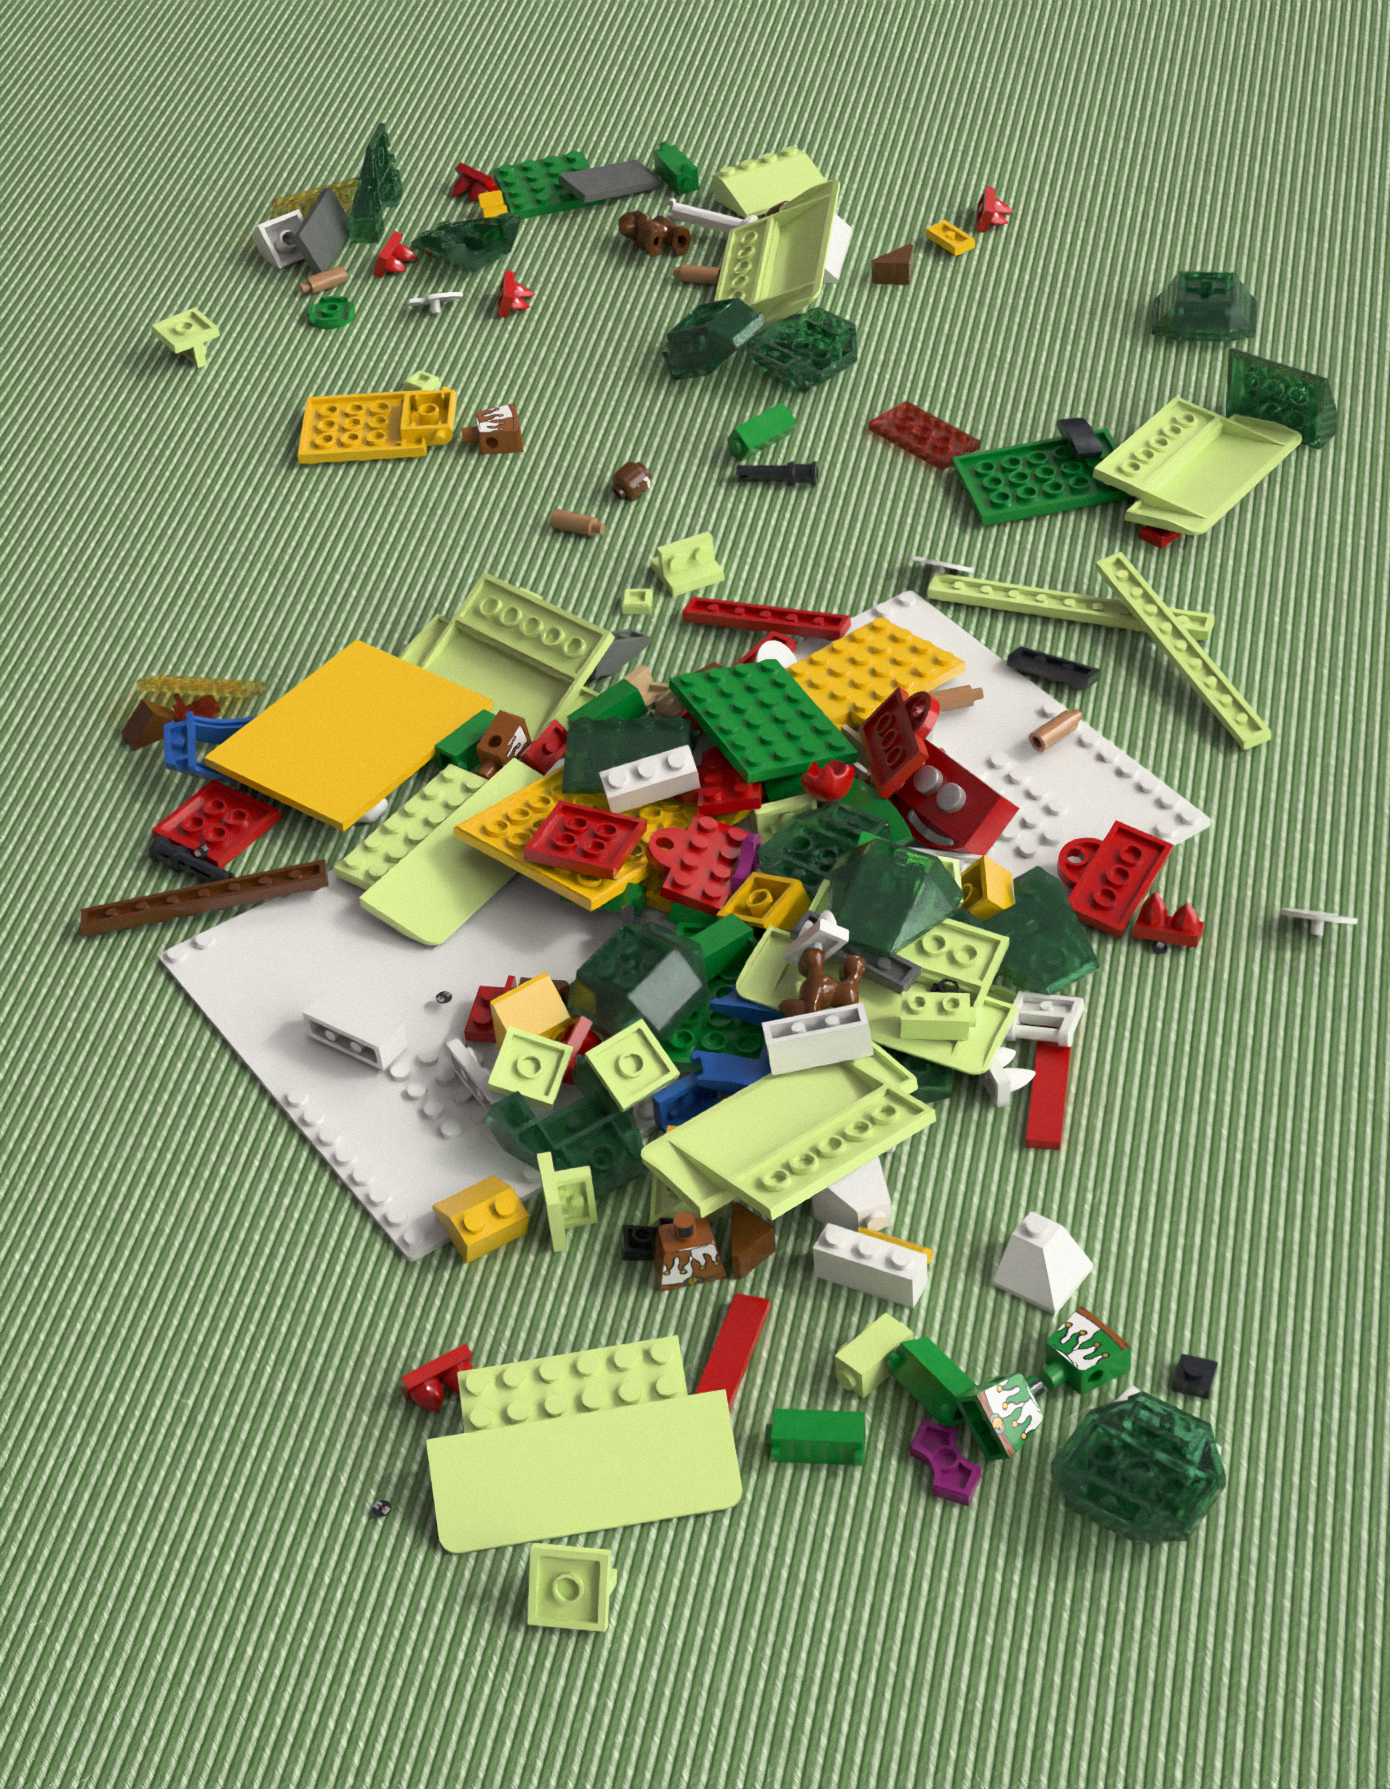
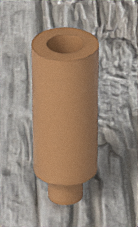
M683 264L681 268L674 267L673 277H680L681 282L717 286L721 268Z
M341 265L306 277V282L299 284L301 293L309 291L311 294H315L347 283V272Z
M555 509L551 515L550 524L555 529L593 537L595 533L602 535L605 530V525L598 523L596 517L561 509Z
M970 685L929 693L939 701L940 712L974 706L975 700L984 698L981 687L972 689Z
M1077 709L1072 712L1065 710L1030 733L1029 741L1032 747L1038 752H1043L1076 730L1078 722L1083 718L1082 713Z

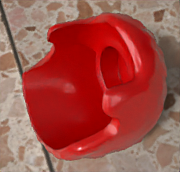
M837 760L830 761L821 769L818 768L816 762H812L807 773L802 774L800 781L803 789L813 798L822 802H835L847 795L852 785L855 769L852 765Z

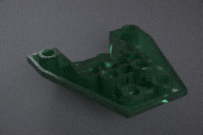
M507 212L493 217L450 222L449 220L442 221L436 224L437 228L434 230H426L419 233V238L411 241V245L460 271L476 272L512 251L521 218L520 215H509Z
M874 838L842 854L830 871L828 910L833 914L837 926L849 930L848 942L845 945L868 950L876 955L891 957L951 917L963 899L964 892L938 856Z

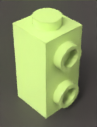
M902 991L900 1039L969 1041V1027H976V1007H970V993Z
M887 1313L883 1314L875 1322L867 1324L860 1335L850 1343L842 1345L835 1355L836 1379L840 1385L846 1390H852L862 1398H865L891 1375L888 1372L890 1366L886 1363V1359L892 1352L896 1351L900 1342L913 1340V1331Z

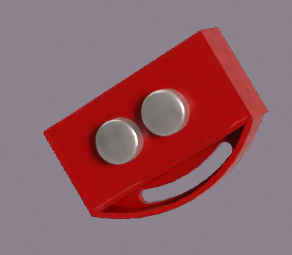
M924 739L929 758L920 770L915 771L905 781L903 787L899 791L894 792L888 800L901 814L909 827L912 837L930 849L986 855L1020 808L939 747ZM913 809L916 816L928 829L939 836L953 840V844L939 845L925 838L912 824L908 817L909 811Z

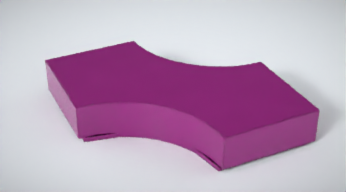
M750 833L742 839L739 864L735 875L732 877L731 897L752 872H757L760 866L761 834Z
M922 1419L909 1447L910 1456L922 1461L932 1472L934 1477L932 1486L933 1496L969 1506L982 1477L981 1468L966 1460L960 1453L956 1444L958 1429L952 1427L944 1428L941 1424Z

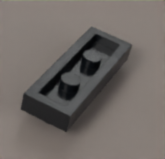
M1022 646L1010 653L1007 659V666L1016 668L1020 673L1040 675L1047 681H1060L1070 684L1071 688L1077 690L1088 689L1099 680L1100 669Z

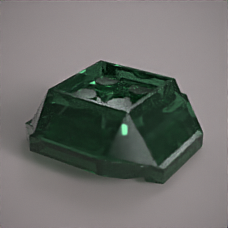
M1178 271L1167 288L1154 300L1152 335H1163L1169 339L1186 341L1229 342L1240 340L1244 337L1253 338L1256 332L1257 300L1248 293L1236 272Z
M738 297L697 305L667 333L666 349L662 354L673 380L710 375L766 323L767 320L763 312L758 313Z
M820 307L810 309L808 313L793 314L788 318L778 320L747 339V358L753 361L764 375L805 394L858 361L856 324Z
M838 800L824 804V808L812 809L794 815L757 851L761 873L800 880L811 902H813L824 879L856 889L854 860L861 834L865 831L893 842L889 822ZM892 843L888 856L889 878L895 873L894 856L896 851L894 843Z
M654 921L647 925L624 922L576 971L575 980L570 984L567 1011L572 1019L579 1016L589 1019L593 1022L590 1028L608 1038L613 1037L635 1022L643 1019L657 1041H667L710 996L705 956L701 944Z
M1144 1391L1127 1396V1400L1108 1403L1089 1410L1051 1462V1475L1064 1507L1133 1542H1145L1153 1547L1167 1542L1189 1541L1226 1487L1227 1478L1215 1443L1216 1439L1212 1425Z

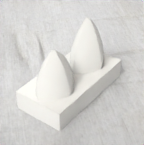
M825 910L815 924H812L810 920L805 922L798 938L784 949L783 961L798 967L799 959L806 948L822 950L825 961L848 942L849 930L837 926L833 914L829 910Z
M1001 1046L989 1069L985 1073L978 1075L997 1108L1010 1105V1093L1025 1086L1036 1074L1035 1071L1022 1068L1003 1069L1014 1058L1016 1051Z

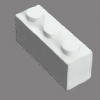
M689 745L599 772L610 811L617 814L701 788L698 771Z
M328 988L302 1012L308 1036L383 1071L408 1047L404 1023L399 1019L389 1017L376 1011L371 1006H365L350 999L345 994H339Z
M863 1002L762 1023L772 1076L874 1055L869 1023Z
M827 1223L813 1247L816 1277L910 1308L915 1307L928 1283L927 1254Z

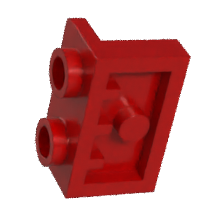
M508 975L505 987L479 986L464 1029L466 1041L496 1043L490 1001L516 988L515 976Z

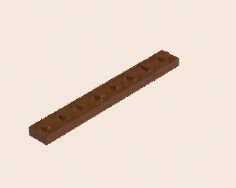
M325 859L83 908L81 909L80 928L83 937L102 935L108 931L123 928L131 929L138 925L152 922L160 923L176 917L194 916L198 913L215 909L224 910L230 906L245 903L253 904L260 900L286 897L303 891H316L329 886L328 868Z

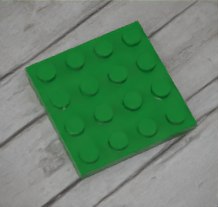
M572 151L566 155L547 156L544 159L535 161L526 160L515 165L505 164L493 169L495 181L502 192V197L512 221L604 203V199L583 203L558 182L559 174L590 168L583 152Z

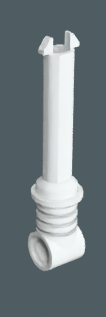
M676 199L666 203L667 206L672 207V213L666 215L672 222L678 220L729 233L731 229L759 220L754 215L740 219L677 203Z

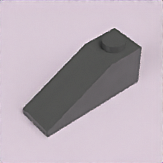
M632 629L610 631L615 639L588 679L599 680L601 676L614 674L652 643L653 637Z

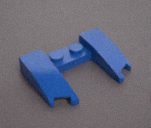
M734 985L729 987V994L723 999L714 998L709 1006L710 1010L762 1026L763 1022L785 1018L778 1010L741 998L737 994L736 986ZM765 1043L759 1060L693 1050L690 1057L691 1064H701L703 1074L696 1076V1085L730 1096L771 1073Z

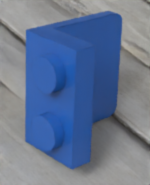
M702 1068L652 1095L655 1124L664 1134H666L668 1125L680 1126L722 1101L718 1097L717 1091L696 1085V1076L703 1074Z

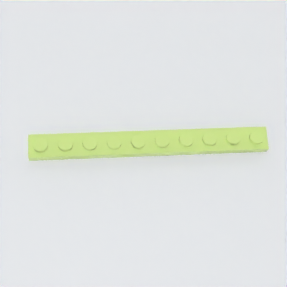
M1119 552L1097 561L1096 571L1242 749L1247 750L1270 740L1271 730L1124 554Z
M935 573L928 587V598L944 602L950 601L970 606L976 605L996 610L1015 611L1023 614L1047 616L1054 619L1060 618L1080 623H1093L1107 627H1119L1146 632L1121 600ZM1169 608L1195 640L1208 641L1214 626V614Z

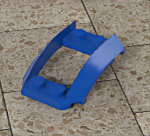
M192 711L186 712V718L178 723L172 720L163 726L166 768L207 780L239 782L206 766L205 763L198 762L196 741L220 745L257 716L238 719H212L195 716Z

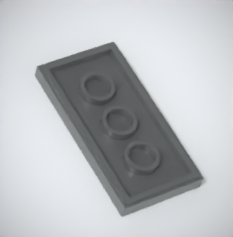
M635 159L559 174L558 182L583 203L657 189L661 187L662 179Z
M330 187L322 190L292 238L314 274L328 269L353 228V224Z

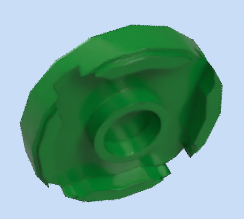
M343 296L322 297L319 299V303L314 305V302H312L306 310L308 323L318 329L340 328L349 324L356 316L354 303L352 301L348 302L347 298Z

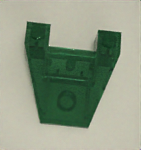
M379 123L367 146L350 217L347 220V232L351 235L352 243L379 244L385 233L381 207H398L404 196L400 172L394 169L392 162L396 161L394 154H389L387 148L391 146L384 123Z
M1039 866L1013 879L1015 904L982 922L963 907L946 916V918L1009 937V946L994 979L998 975L1012 980V984L1017 987L1050 996L1100 968L1099 961L1059 879Z
M585 1055L575 1060L571 1078L584 1097L539 1121L520 1092L516 1091L489 1106L486 1125L504 1151L538 1171L537 1154L551 1152L555 1172L590 1166L596 1201L643 1175L650 1169L644 1165L641 1158V1150L644 1148L640 1130L636 1126L633 1106L621 1112L585 1059Z

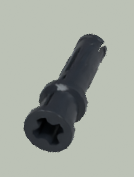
M790 461L787 465H737L736 476H739L737 477V482L787 481V484L795 485L796 483L818 485L819 465L818 461H813L812 464H796L795 461Z
M165 836L157 837L150 846L149 858L154 862H163L169 865V868L174 872L185 871L208 883L235 877L232 872H228L192 855L188 847L170 843V840Z

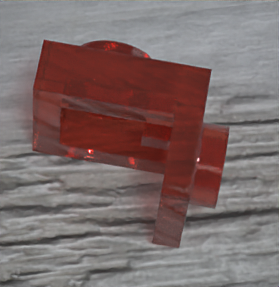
M178 693L173 695L177 704L172 707L180 721L186 718V712L192 711L195 716L212 719L216 716V713L221 711L212 694H207L187 706Z

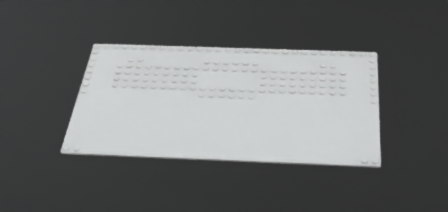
M914 591L903 592L850 618L851 627L844 636L876 618H886L896 626L909 630L913 635L930 641L934 646L951 652L955 657L965 661V671L930 692L970 685L972 689L981 687L983 690L984 698L975 700L974 706L939 713L936 724L933 727L932 743L939 748H943L945 753L1020 808L986 854V856H992V861L1012 874L1015 918L1008 926L1002 927L997 931L996 934L1009 937L1063 907L1072 890L1060 880L1057 873V861L1061 849L1068 842L1085 837L1103 841L1116 820L1174 844V846L1210 826V818L1082 720L1078 722L1076 730L1045 751L1038 752L1029 741L1030 733L1068 709L1016 669L1007 666L1003 659ZM811 637L797 644V649L793 654L799 662L834 641ZM634 723L604 741L606 742L622 732L633 737L635 732H639L637 740L661 752L689 745L695 765H701L702 751H707L709 748L716 746L705 731L696 740L689 743L669 734L667 727ZM860 725L854 727L853 730L859 732L858 727ZM584 747L558 760L547 774L585 754L590 749ZM852 763L863 772L868 771L860 763ZM762 783V804L770 803L764 783ZM875 783L870 784L871 787L876 789ZM818 802V820L826 838V848L771 862L766 861L761 850L760 866L757 869V873L800 880L811 902H813L824 879L856 889L854 860L858 842L863 831L876 835L870 826L858 815L835 806L825 809ZM913 809L909 811L908 817L912 824L925 838L939 845L953 844V840L939 836L928 829L919 820ZM750 815L732 825L748 833L755 834L750 823ZM913 838L914 841L902 845L903 847L930 849L915 838ZM897 848L890 850L888 856V876L895 897H897L896 878L893 876V864ZM1071 856L1067 858L1073 863L1082 862L1078 857ZM333 869L328 872L329 886L316 891L293 893L286 897H275L173 946L159 955L162 965L408 1261H416L452 1241L433 1211L432 1205L492 1175L511 1186L520 1201L524 1202L543 1191L537 1154L551 1152L555 1172L590 1166L659 1128L655 1124L652 1102L643 1108L637 1103L626 1111L621 1112L585 1057L578 1054L575 1057L581 1062L588 1078L586 1083L579 1085L561 1083L552 1110L536 1105L533 1107L527 1105L523 1116L510 1112L512 1097H509L510 1105L507 1106L509 1121L499 1126L496 1125L451 1068L446 1043L456 1038L461 1041L466 1049L470 1047L474 1051L478 1064L481 1068L487 1067L490 1073H492L500 1052L497 1049V1043L465 1040L464 1029L480 985L505 987L508 975L516 977L518 987L521 977L534 978L543 972H546L552 980H565L570 985L573 1008L569 1009L568 1012L571 1020L579 1016L589 1019L593 1022L590 1029L604 1042L598 1013L584 1012L582 1002L592 977L593 965L595 961L606 962L607 966L637 969L627 953L621 913L597 908L591 912L578 904L560 900V894L520 872H517L450 937L438 945H425L409 938L362 908L359 897L367 890L336 877L335 870ZM899 901V903L911 906V903ZM647 905L641 911L640 917H635V919H641L642 926L648 922H656L660 931H676L677 925L668 921L669 913ZM938 908L937 915L941 916V908ZM674 939L663 940L659 946L654 947V959L648 960V967L660 969L659 984L647 1020L645 1021L650 1030ZM605 978V981H608V982H617V983H626V984H636V985H644V984H645V983H643V982H634V981L615 980V979H606V978ZM328 988L339 994H345L350 999L365 1006H371L376 1011L389 1017L399 1019L404 1023L408 1047L383 1071L308 1036L302 1012ZM448 991L452 994V1000L445 1004L438 1003L436 995L440 992ZM679 1071V1073H680L679 1078H677L676 1080L672 1081L671 1083H669L668 1085L664 1086L663 1088H666V1087H668V1086L674 1084L675 1082H677V1081H679V1080L685 1078L687 1075H689V1074L692 1073V1072H680V1071Z

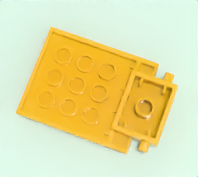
M443 386L440 390L433 391L415 390L307 397L298 449L299 464L307 463L312 465L322 462L341 463L343 461L391 460L394 458H419L426 456L427 446L444 445L452 440L457 394L453 389Z
M879 617L799 662L794 663L786 668V671L841 732V726L847 724L851 729L861 725L872 714V711H875L898 686L908 692L909 697L920 691L928 693L965 671V661L955 657L951 652L934 646L930 641L913 635L909 630L896 626L888 619Z

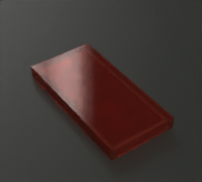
M908 401L902 402L868 422V430L941 471L952 466V457L971 454L980 449V440Z

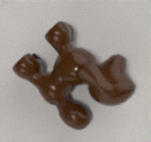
M636 210L623 214L618 220L620 234L631 239L640 249H645L649 256L656 257L661 254V244L672 246L673 252L681 256L686 254L689 249L690 231L684 226L677 227L674 222L669 221L664 216H657L652 220L649 215Z
M806 948L798 962V971L806 978L800 986L799 999H785L781 1001L778 1006L780 1012L785 1018L822 1011V1009L828 1006L837 1008L859 1003L858 986L865 972V960L857 955L846 956L843 960V966L839 970V980L841 982L839 983L824 973V952L818 948Z

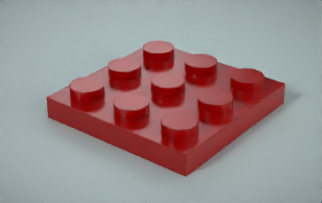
M213 779L151 830L154 839L159 836H165L172 844L188 847L192 855H194V851L198 846H208V855L200 859L222 869L276 824L281 817L278 809Z
M559 800L525 846L524 859L541 865L563 868L570 872H580L596 876L600 879L614 880L646 833L647 820Z

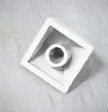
M299 209L258 225L251 235L262 257L278 270L305 259L292 239L304 220Z
M879 1156L811 1197L812 1215L815 1220L830 1223L857 1232L858 1227L879 1231L893 1226L891 1200Z
M1030 1211L1010 1237L993 1279V1286L1056 1315L1093 1269V1264L1062 1225Z

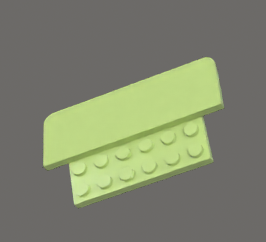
M837 179L812 186L780 207L778 213L729 231L710 317L714 327L729 324L736 319L745 316L749 317L758 312L755 327L759 334H762L817 298L821 291L840 189V182Z
M1176 396L1094 468L1093 477L1107 485L1123 490L1131 496L1140 498L1126 511L1124 520L1187 535H1200L1207 532L1301 443L1302 436L1299 432L1273 421L1233 414L1228 419Z
M483 572L452 620L436 614L407 645L399 658L492 699L493 708L489 712L495 715L499 710L525 718L531 741H533L548 723L555 718L569 733L570 728L567 724V716L600 695V693L583 685L615 637L611 632Z
M516 758L508 762L490 780L449 764L334 867L335 875L367 890L359 897L361 907L383 922L422 944H441L518 872L454 837V827L544 776Z
M824 879L809 910L819 915L825 910H829L833 914L836 924L921 966L920 976L907 992H930L934 983L939 984L943 979H949L958 983V993H970V1007H976V1027H969V1041L900 1039L901 995L862 976L858 986L859 1003L863 1002L871 1041L967 1074L979 1075L985 1073L992 1064L1017 1015L1018 1006L986 996L1009 946V937ZM772 926L767 928L748 958L736 982V992L741 998L780 1011L778 1006L781 1001L785 999H799V989L806 978L799 973L797 966L783 961L784 949L794 941L790 939V932ZM828 958L824 961V973L832 977L836 982L841 983L839 980V970L843 965ZM944 983L945 991L951 992L955 989L954 983ZM828 1006L822 1010L832 1009L834 1007Z
M872 1042L874 1054L872 1056L773 1076L772 1072L757 1082L750 1084L647 1144L641 1150V1158L644 1165L700 1218H704L738 1197L770 1220H774L935 1122V1109L910 1095V1093L918 1089L917 1078L880 1046Z
M678 1335L457 1372L464 1433L426 1439L438 1536L442 1547L452 1554H464L724 1510L735 1506L742 1496V1484L726 1390L688 1395Z

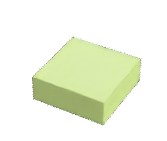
M419 370L405 380L403 385L406 391H432L440 383L439 377Z
M625 589L622 613L651 614L652 589Z

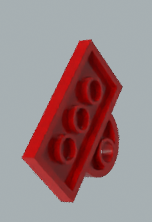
M898 686L858 727L877 793L885 799H888L894 792L899 791L905 781L915 771L920 770L929 758L924 739L936 724L940 712V704L936 698L925 691L917 692L909 697L908 692Z
M715 746L707 751H702L701 765H696L701 788L673 796L675 800L682 803H698L699 814L704 816L760 809L762 805L763 781L747 784L718 747Z
M699 813L695 814L688 831L680 828H663L654 832L646 848V858L656 871L667 876L660 897L716 916L726 904L731 893L732 877L736 873L740 860L742 839L750 833ZM658 846L665 847L668 850L661 849Z
M1117 820L1103 841L1085 837L1068 842L1061 849L1057 861V873L1060 880L1072 890L1063 905L1062 913L1121 939L1170 857L1174 844ZM1071 856L1078 857L1082 862L1073 863L1067 858Z

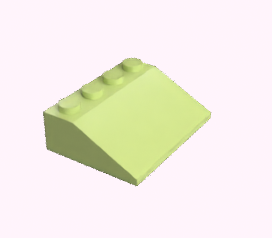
M794 146L786 147L782 152L776 154H764L762 158L757 160H745L739 166L723 167L720 169V172L712 174L716 201L744 218L765 214L769 208L785 200L791 201L812 186L826 182L808 155Z

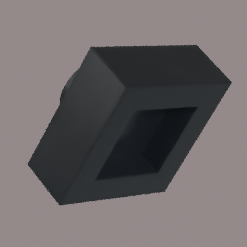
M1181 1353L1173 1379L1172 1391L1209 1400L1218 1372V1362Z

